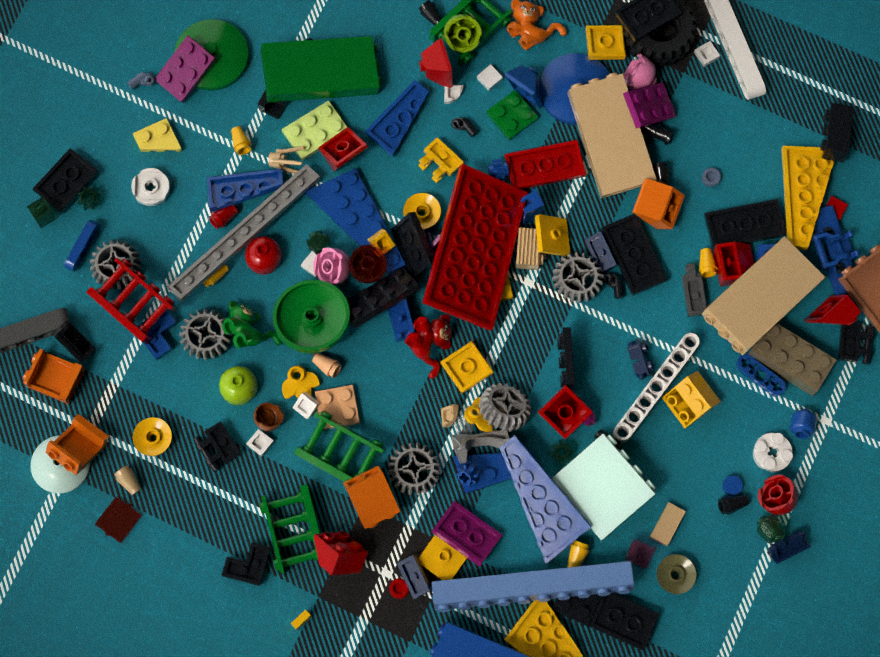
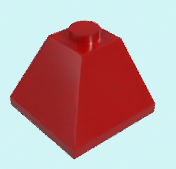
M438 39L421 53L419 67L421 72H425L427 79L450 89L453 87L452 68L443 40Z
M830 295L804 321L817 324L851 325L857 320V316L861 311L848 295Z

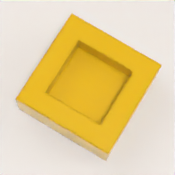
M304 610L291 622V625L298 631L312 617Z

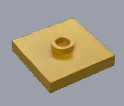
M622 25L586 26L588 60L625 59L626 53Z
M541 214L536 215L535 226L538 252L567 257V254L570 253L567 219Z
M473 341L440 361V364L461 394L494 373Z
M434 535L418 559L422 567L439 579L452 580L467 557Z

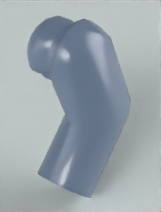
M141 72L129 80L127 84L133 90L138 85H153L155 78L152 74Z

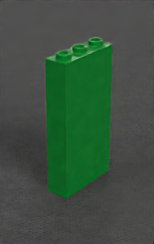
M372 36L262 43L260 53L267 102L377 95L379 88H382L381 77H378L377 72L379 71V61L375 59L377 46L376 43H373Z

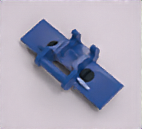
M833 205L819 209L813 230L815 236L811 237V242L815 244L821 263L820 269L827 271L834 295L848 294V292L838 279L843 276L841 272L851 265L853 268L851 260L858 258L860 253L859 250L854 252L849 241L854 236L852 230L842 234ZM822 242L826 244L831 262H828Z

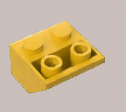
M698 371L687 376L662 397L684 428L700 419L721 402Z

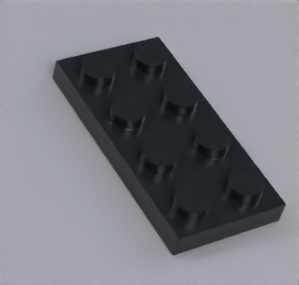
M778 199L704 214L712 250L716 244L728 242L748 244L787 235Z
M633 214L601 227V231L611 247L619 264V270L632 296L667 282L663 269L637 215Z
M403 267L394 270L388 276L379 279L373 285L347 299L350 308V323L356 329L420 290L419 284Z

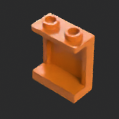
M40 348L38 353L36 352L32 357L31 362L33 364L30 370L25 372L23 383L30 389L69 405L85 372L84 367L51 355Z
M77 414L73 418L72 425L55 441L50 440L48 442L45 453L51 459L63 465L67 471L77 475L106 447L109 436L80 414Z
M379 466L343 482L364 529L373 528L379 522L391 519L400 512Z

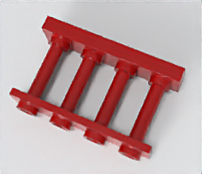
M116 258L114 261L120 265L119 268L101 288L95 289L90 287L86 293L141 342L148 344L152 339L148 335V330L167 308L174 312L177 310L173 306L175 302L167 295L163 297L159 293L161 290L155 284L151 283L149 285L145 281L147 277L140 271L134 272L131 269L133 265L125 258L123 260ZM127 271L134 279L115 301L112 300L110 302L106 298L107 292ZM139 284H142L148 291L129 313L126 312L124 314L120 310L121 304ZM153 296L162 302L148 320L143 325H136L134 323L135 317Z

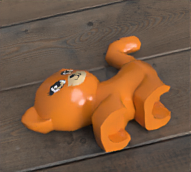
M512 0L511 9L513 10V17L517 22H511L507 26V31L512 37L521 36L519 44L524 50L544 42L556 29L561 36L567 34L565 27L560 23H551L546 30L534 25L544 13L542 6H536L528 1Z

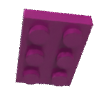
M187 35L156 76L155 81L180 102L184 103L217 58Z
M663 82L623 93L636 129L676 117L674 107L671 104Z
M456 501L451 504L432 530L434 535L479 567L502 537V534Z

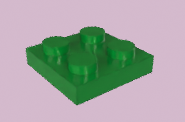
M516 90L486 111L488 117L509 141L538 120V116Z

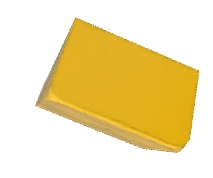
M384 229L379 230L367 239L380 256H383L396 246Z

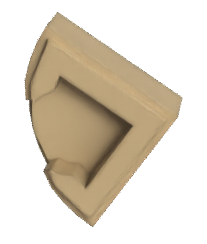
M452 404L441 408L442 427L448 428L453 425L457 418L458 405Z

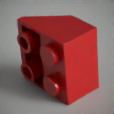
M728 242L716 244L713 249L720 287L732 285L754 265L750 244Z
M324 532L314 535L319 565L330 575L361 573L368 552L360 543L349 537L350 535L347 532Z

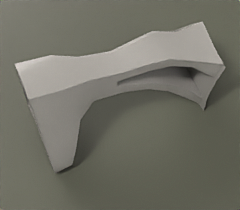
M507 429L473 435H452L453 448L460 464L467 462L468 452L472 447L492 446L500 449L502 445L510 440Z

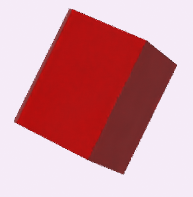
M347 127L318 147V149L335 172L365 151L368 146Z
M565 385L538 413L566 439L593 411L577 393Z

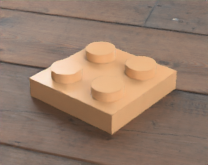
M353 385L315 392L316 400L320 403L317 407L318 412H322V410L328 412L333 416V420L344 426L360 424ZM327 423L323 430L333 429L335 427Z

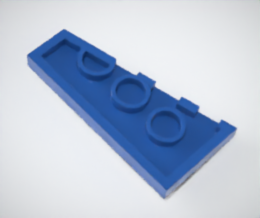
M414 80L365 131V134L393 157L425 102L429 91Z
M282 168L207 177L210 212L278 190L283 185Z
M502 453L468 455L467 461L469 460L477 464L482 473L479 475L480 480L476 484L472 483L470 487L462 484L464 493L468 494L511 480L512 476ZM453 456V460L457 469L460 465V462L457 456Z

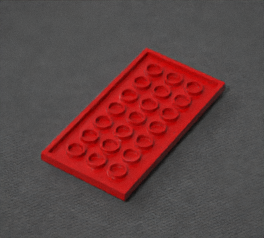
M461 164L459 166L422 303L490 331L493 329L526 201L523 203L520 201L528 192L468 165Z

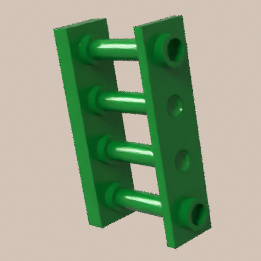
M461 0L429 31V39L434 43L438 39H442L446 43L444 26L451 17L458 14H466L473 17L486 32L480 36L479 44L472 51L462 53L454 50L460 55L458 57V65L461 67L464 63L468 64L473 59L474 54L502 27L505 28L511 23L512 10L509 9L503 14L488 0ZM476 3H481L498 19L492 26L472 10Z
M322 410V412H315L314 414L320 420L307 445L297 447L294 454L345 482L368 471L377 452L385 453L387 449L383 447L384 444L379 440L373 439L371 441L333 420L331 414ZM328 423L337 428L324 454L318 456L313 453V448ZM343 433H346L354 439L342 462L336 466L331 463L330 458ZM362 442L371 447L358 473L353 475L347 472V467L359 444Z
M307 484L300 486L301 492H297V495L267 502L265 495L261 496L260 510L262 514H266L277 558L273 560L276 571L280 570L281 575L285 574L284 567L312 559L318 560L316 546L311 552L281 559L279 551L281 547L307 540L310 542L314 541V535L320 534ZM298 502L300 504L304 503L305 511H302V514L272 521L269 510ZM305 521V523L309 522L310 530H307L306 533L280 540L276 539L274 529Z

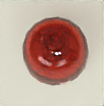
M372 245L358 247L350 256V273L360 283H375L385 274L387 268L385 254L382 250Z

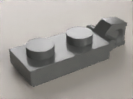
M694 263L686 264V275H682V284L687 317L701 316L707 308L702 276H700V273H695Z

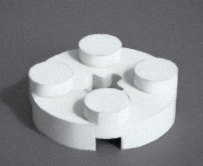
M147 168L140 171L133 178L131 189L140 204L156 206L166 201L170 192V183L165 174L160 170ZM150 183H153V186L156 187L153 191L146 189Z
M780 433L764 434L754 445V461L761 469L779 472L787 467L792 460V446ZM769 448L777 450V457H774L773 455H768V452L770 451Z

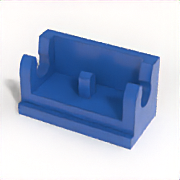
M536 189L522 197L520 201L523 203L528 200L527 205L523 209L524 217L521 220L523 226L534 221L536 215H542L544 203Z
M405 298L388 309L396 342L404 341L411 332L415 333Z

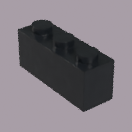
M831 103L829 110H825L823 120H826V124L823 125L822 129L824 139H822L820 150L823 151V159L845 162L849 153L854 107Z

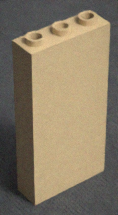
M612 73L602 80L595 78L588 81L589 83L585 85L581 83L572 85L567 94L600 198H606L642 187L646 178L656 181L657 179L641 129H636L623 93L628 91L623 73L619 75Z
M784 236L712 302L702 315L708 324L713 325L718 330L722 338L727 339L732 344V348L736 352L744 355L804 299L825 276Z

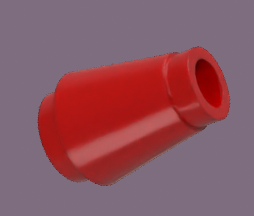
M234 205L212 212L209 220L214 228H223L238 211Z

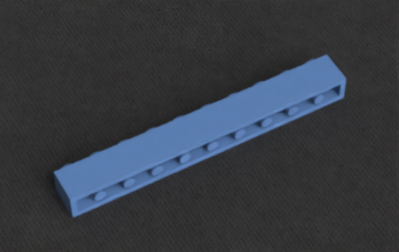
M631 561L432 582L433 604L435 611L439 610V612H449L451 609L456 608L468 610L470 607L476 606L488 608L490 605L495 604L508 606L510 603L515 602L528 604L530 601L535 600L548 602L554 598L567 600L574 596L587 598L594 594L607 596L613 592L627 594L634 590Z

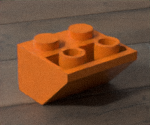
M646 178L632 213L656 229H673L685 195L672 186Z

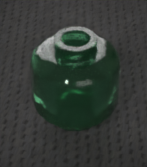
M763 515L757 521L758 527L756 532L768 544L776 543L785 537L786 526L775 515L767 517Z

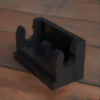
M65 320L52 333L59 343L81 364L95 350L94 346L68 320Z

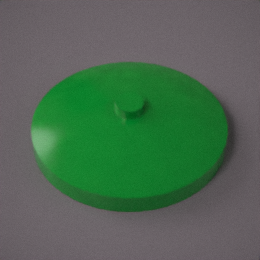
M216 19L203 20L189 26L180 35L175 51L188 35L217 58L196 88L208 91L221 90L234 84L245 72L249 60L247 42L242 33L232 24Z
M305 280L290 286L279 296L273 309V324L278 337L289 348L301 353H319L332 348L345 336L350 324V308L344 294L334 285L321 280Z

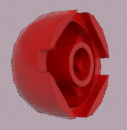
M259 236L252 239L246 246L244 254L247 266L254 273L260 275L273 273L281 265L283 258L281 247L277 241L267 236Z
M784 475L769 477L764 481L765 485L762 489L759 488V503L771 514H788L798 503V489Z

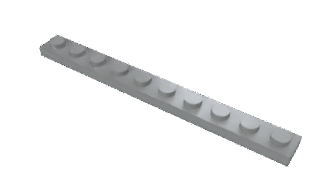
M306 164L167 286L168 290L182 302L319 181L320 176Z

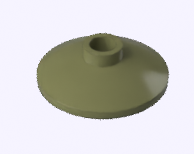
M678 554L669 555L658 565L657 580L665 591L671 594H682L693 587L696 581V569L687 557ZM673 572H677L679 574V577L677 579L672 577Z

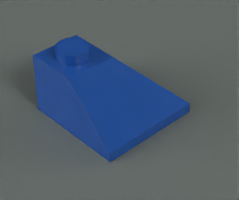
M523 65L506 72L504 76L512 89L541 108L542 96L540 81L537 77L538 73L533 68L529 67L527 69Z

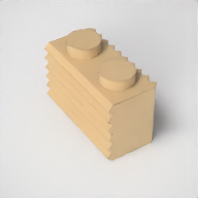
M520 227L518 230L515 268L538 270L539 265H543L544 254L538 252L536 229Z

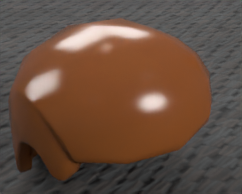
M262 403L256 407L253 419L258 428L264 431H274L280 427L284 414L278 405Z

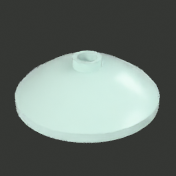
M53 436L43 441L34 451L31 459V473L36 483L44 490L55 494H64L75 490L85 481L89 473L90 463L77 475L67 471L61 464L55 465L56 460L51 459L45 453L48 442L50 440L55 441L59 437Z

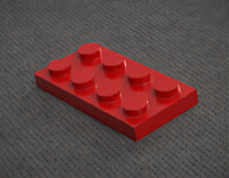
M578 140L504 155L505 162L508 165L510 184L519 189L586 176Z

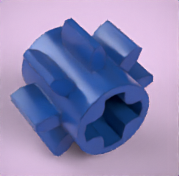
M501 158L492 160V165H488L489 175L504 182L505 176H509L507 162L502 163Z
M468 460L465 464L461 463L458 466L459 472L456 476H458L460 483L470 487L472 483L476 484L480 480L479 475L482 472L477 464Z

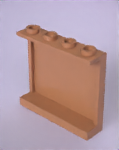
M878 244L870 250L871 254L868 257L863 255L856 260L857 265L852 268L850 265L841 272L843 276L838 280L880 333V245Z

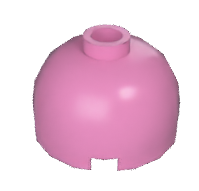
M642 54L637 55L639 57L637 61H631L624 74L628 90L654 85L657 77H655V65Z
M323 248V251L315 256L313 263L314 274L318 275L321 281L332 285H339L346 281L350 275V258L340 249Z

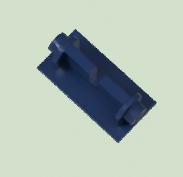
M638 338L636 339L637 343L635 341L628 343L629 347L627 349L631 360H639V362L632 364L636 377L639 380L645 379L646 374L653 377L655 368L647 355L649 353L647 343Z
M797 531L787 537L788 542L782 539L771 544L767 554L778 564L810 548L811 545L805 540L806 535L804 531Z

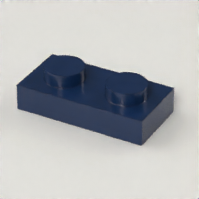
M602 231L585 239L594 261H598L597 267H602L601 274L619 265Z
M416 554L397 563L413 599H417L432 591V587Z

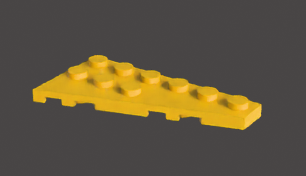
M783 146L781 152L787 239L798 250H807L834 161L823 159V151L820 150V147Z
M533 601L504 639L514 649L531 657H583L547 602Z

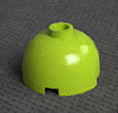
M458 14L447 21L444 26V37L451 49L465 53L472 51L479 44L478 41L482 31L480 25L473 17L466 14Z
M234 366L222 374L219 389L222 397L228 403L239 406L249 403L255 397L258 383L252 371L246 367Z

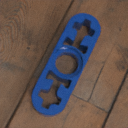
M92 220L86 223L65 261V268L73 272L77 270L98 233L99 223Z
M741 355L737 360V369L773 397L783 394L786 389L785 382L751 355ZM748 360V361H749L748 365H749L750 367L746 366V367L744 368V367L742 366V364H743L742 361ZM754 365H755L757 368H755V370H754V371L752 372V374H751V373H750V371L752 370L751 368H753ZM763 371L766 374V379L758 380L756 372ZM770 377H771V378H772V380L770 381L771 383H769L768 385H765V383H766V382L770 379ZM778 383L780 385V390H776L775 392L773 390V385H776Z

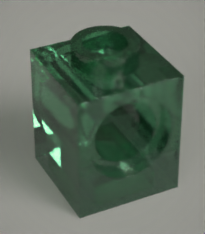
M44 197L27 206L40 228L57 219Z

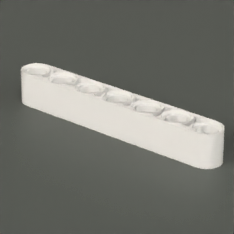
M704 0L745 98L750 100L765 95V84L729 0Z
M688 333L681 339L613 431V437L619 440L621 444L626 443L695 352L699 345V338L696 334ZM691 340L694 343V347H688L685 341ZM674 355H680L683 361L677 362L674 359ZM663 370H670L672 376L666 377L663 374ZM651 385H659L661 391H653ZM640 400H648L650 406H642ZM635 414L638 417V421L632 422L629 419V415ZM623 429L627 432V436L620 437L617 431Z

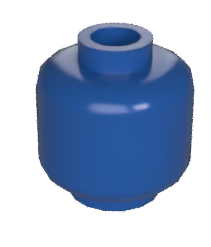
M808 409L796 411L792 414L790 430L795 437L807 439L815 433L817 418Z

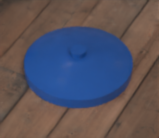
M571 53L554 59L544 69L540 78L543 107L556 120L570 125H577L567 94L569 89L574 84H588V81L595 78L605 79L609 75L608 70L598 60H588V55Z

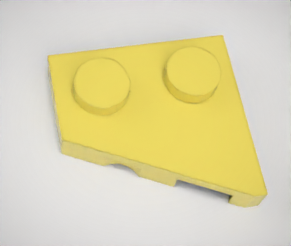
M167 118L132 133L141 152L182 151Z

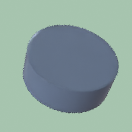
M707 168L701 176L702 183L707 187L717 186L721 179L720 172L715 168Z

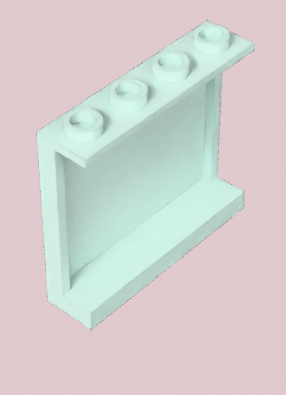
M602 434L552 478L589 522L591 529L600 540H604L621 523L657 494L654 491L656 489L654 484L649 479L647 481L644 480L641 476L643 474L641 469L636 464L634 466L631 465L628 461L630 459L628 454L623 449L621 451L618 450L615 446L617 442L610 434L608 436Z

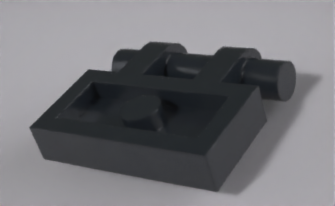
M861 324L841 325L837 360L856 363L858 356H862V364L869 365L870 359L873 357V351L871 350L872 341H874L875 337L873 327L866 326L865 332H861ZM860 339L864 340V349L859 348Z
M221 421L204 431L208 437L206 440L203 441L200 436L193 439L197 445V451L202 453L206 459V465L211 467L213 472L220 469L217 463L218 460L222 459L226 465L242 455ZM213 445L217 453L212 455L208 446Z

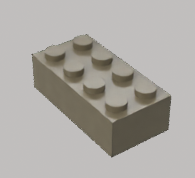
M776 324L748 352V355H751L770 371L811 396L819 390L836 362L835 358L779 324Z

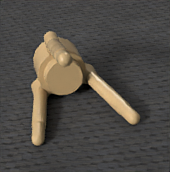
M305 147L276 149V152H270L268 158L269 167L282 168L283 171L296 174L298 170L284 166L286 164L301 166L303 163L287 160L286 155L283 154L304 150Z

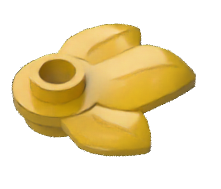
M293 366L287 373L288 379L282 384V393L285 399H289L294 395L299 398L304 391L311 396V388L320 385L319 379L314 373L306 372L303 367ZM300 373L301 376L300 378L295 379L294 374Z
M480 397L476 398L472 405L466 408L464 412L465 420L470 424H476L481 431L492 432L493 425H488V420H483V415L480 414Z

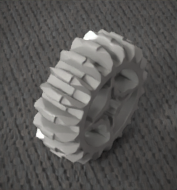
M110 239L109 245L103 242V248L99 246L96 248L98 253L92 252V256L95 259H90L92 264L90 271L93 272L92 277L97 278L96 282L98 284L103 283L102 286L110 277L104 275L101 271L106 270V272L114 273L116 271L113 267L114 260L116 258L120 260L125 258L118 257L117 252L125 253L130 257L126 260L133 265L131 269L134 272L142 269L141 265H139L142 262L141 258L138 257L139 252L134 251L135 247L133 245L129 246L127 241L122 244L120 239L117 240L116 244L112 239ZM110 254L109 259L106 260V261H103L104 258H105L107 255ZM126 272L111 287V290H114L115 285H117L119 290L122 289V284L127 287L128 281H132L134 278Z
M575 252L574 257L569 253L567 254V259L562 257L561 263L557 262L555 265L557 269H553L555 276L552 277V281L556 282L554 288H560L557 293L558 295L564 293L563 299H567L568 296L571 297L570 302H573L574 298H577L578 303H581L582 298L587 302L589 296L594 298L595 293L600 292L599 287L603 285L601 279H603L604 275L600 273L602 267H596L598 261L591 262L592 256L586 259L585 253L581 257H579L578 252ZM578 265L584 266L587 269H580ZM570 266L571 275L563 279L562 273ZM575 274L578 277H581V280H578V278H574ZM592 276L593 283L586 289L585 280ZM568 286H575L578 289V291L573 290Z
M204 309L203 314H201L200 310H196V316L192 313L189 314L191 320L184 319L187 325H181L180 327L183 332L179 333V336L183 338L180 342L182 345H185V351L190 350V356L196 353V359H200L201 355H203L204 360L208 359V355L215 359L214 353L217 352L221 356L220 349L227 350L225 344L231 343V340L227 337L232 336V334H225L222 328L226 318H222L221 313L215 316V310L213 309L210 314H208L207 309ZM205 321L203 326L196 327L198 323ZM213 322L221 328V336L212 331ZM208 331L209 336L206 335V337L203 338L202 333ZM191 333L199 338L198 347L191 342ZM217 342L213 346L206 348L208 343Z
M500 382L498 385L492 384L490 388L487 387L480 397L479 408L480 414L483 415V420H488V425L493 424L495 429L499 427L502 431L507 429L511 432L513 429L518 430L520 427H523L526 421H528L531 411L530 401L526 399V395L521 394V390H516L515 386L509 387L507 383L504 386Z
M409 443V449L402 445L401 449L403 452L401 453L396 449L395 454L398 457H390L395 463H388V467L393 468L388 471V475H395L390 481H398L395 484V488L397 489L402 485V493L406 491V488L409 489V495H412V490H416V495H420L419 489L421 488L424 493H427L426 486L432 489L434 485L431 481L438 482V478L434 476L440 475V471L436 470V468L440 467V463H434L438 460V456L431 457L434 451L431 449L426 452L427 445H424L422 449H419L420 443L416 444V448H412V443ZM409 455V463L402 466V468H398L401 460ZM415 455L424 457L429 464L418 462ZM412 460L414 461L415 467L419 468V470L417 469L416 478L414 476L413 471L409 470V468H411L412 466ZM426 470H431L429 476L419 483V475L426 472ZM399 474L411 476L413 484L404 481Z

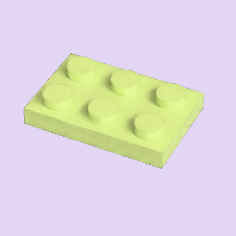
M328 100L284 127L282 133L293 148L305 147L304 150L295 151L303 161L318 152V147L347 128V126Z

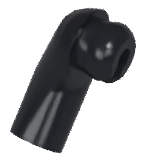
M455 118L451 122L454 129L467 131L471 138L478 134V130L467 118Z
M612 273L605 274L603 280L614 289V298H624L622 280Z

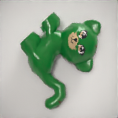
M233 300L229 302L228 310L230 311V317L224 320L222 328L225 334L235 335L233 342L237 348L257 346L269 338H272L277 346L282 344L276 332L268 330L262 334L252 327L261 319V315L256 313L252 307L244 303L238 304Z

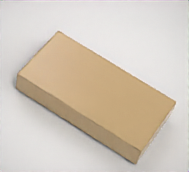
M668 502L650 538L668 546L686 511Z

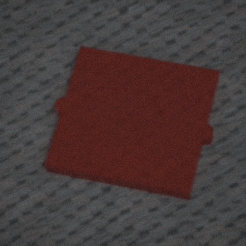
M115 497L95 525L106 532L107 536L110 535L119 543H122L142 515L132 509L130 504H126Z

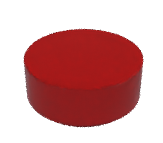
M395 579L389 586L391 596L396 599H403L408 595L409 589L403 579Z

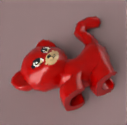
M448 314L441 315L431 323L426 317H418L413 324L417 333L411 332L405 339V343L412 349L416 357L423 360L426 364L432 365L433 369L428 374L430 379H434L440 370L439 362L430 357L431 344L440 346V348L445 350L451 346L452 327Z

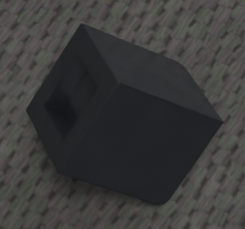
M266 90L258 102V109L276 119L280 118L287 106V101L267 102Z

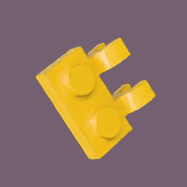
M437 137L424 149L426 155L419 160L420 164L418 167L424 171L434 161L439 168L432 173V180L438 183L446 173L451 177L459 169V166L464 164V161Z

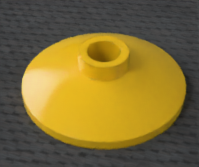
M417 193L409 197L405 202L403 215L405 217L409 212H415L422 229H428L438 222L441 215V207L437 199L432 195ZM420 211H424L426 214L424 216H420L418 213Z
M146 418L139 422L133 431L134 446L140 453L146 456L162 454L168 449L172 441L170 427L159 418ZM152 435L157 436L155 441H150Z

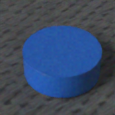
M728 476L722 483L723 491L729 496L739 494L743 488L742 481L737 476Z

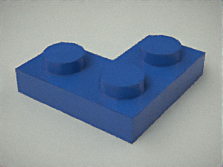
M168 310L148 330V335L152 339L148 344L144 343L156 361L172 350L162 336L164 332L177 324Z

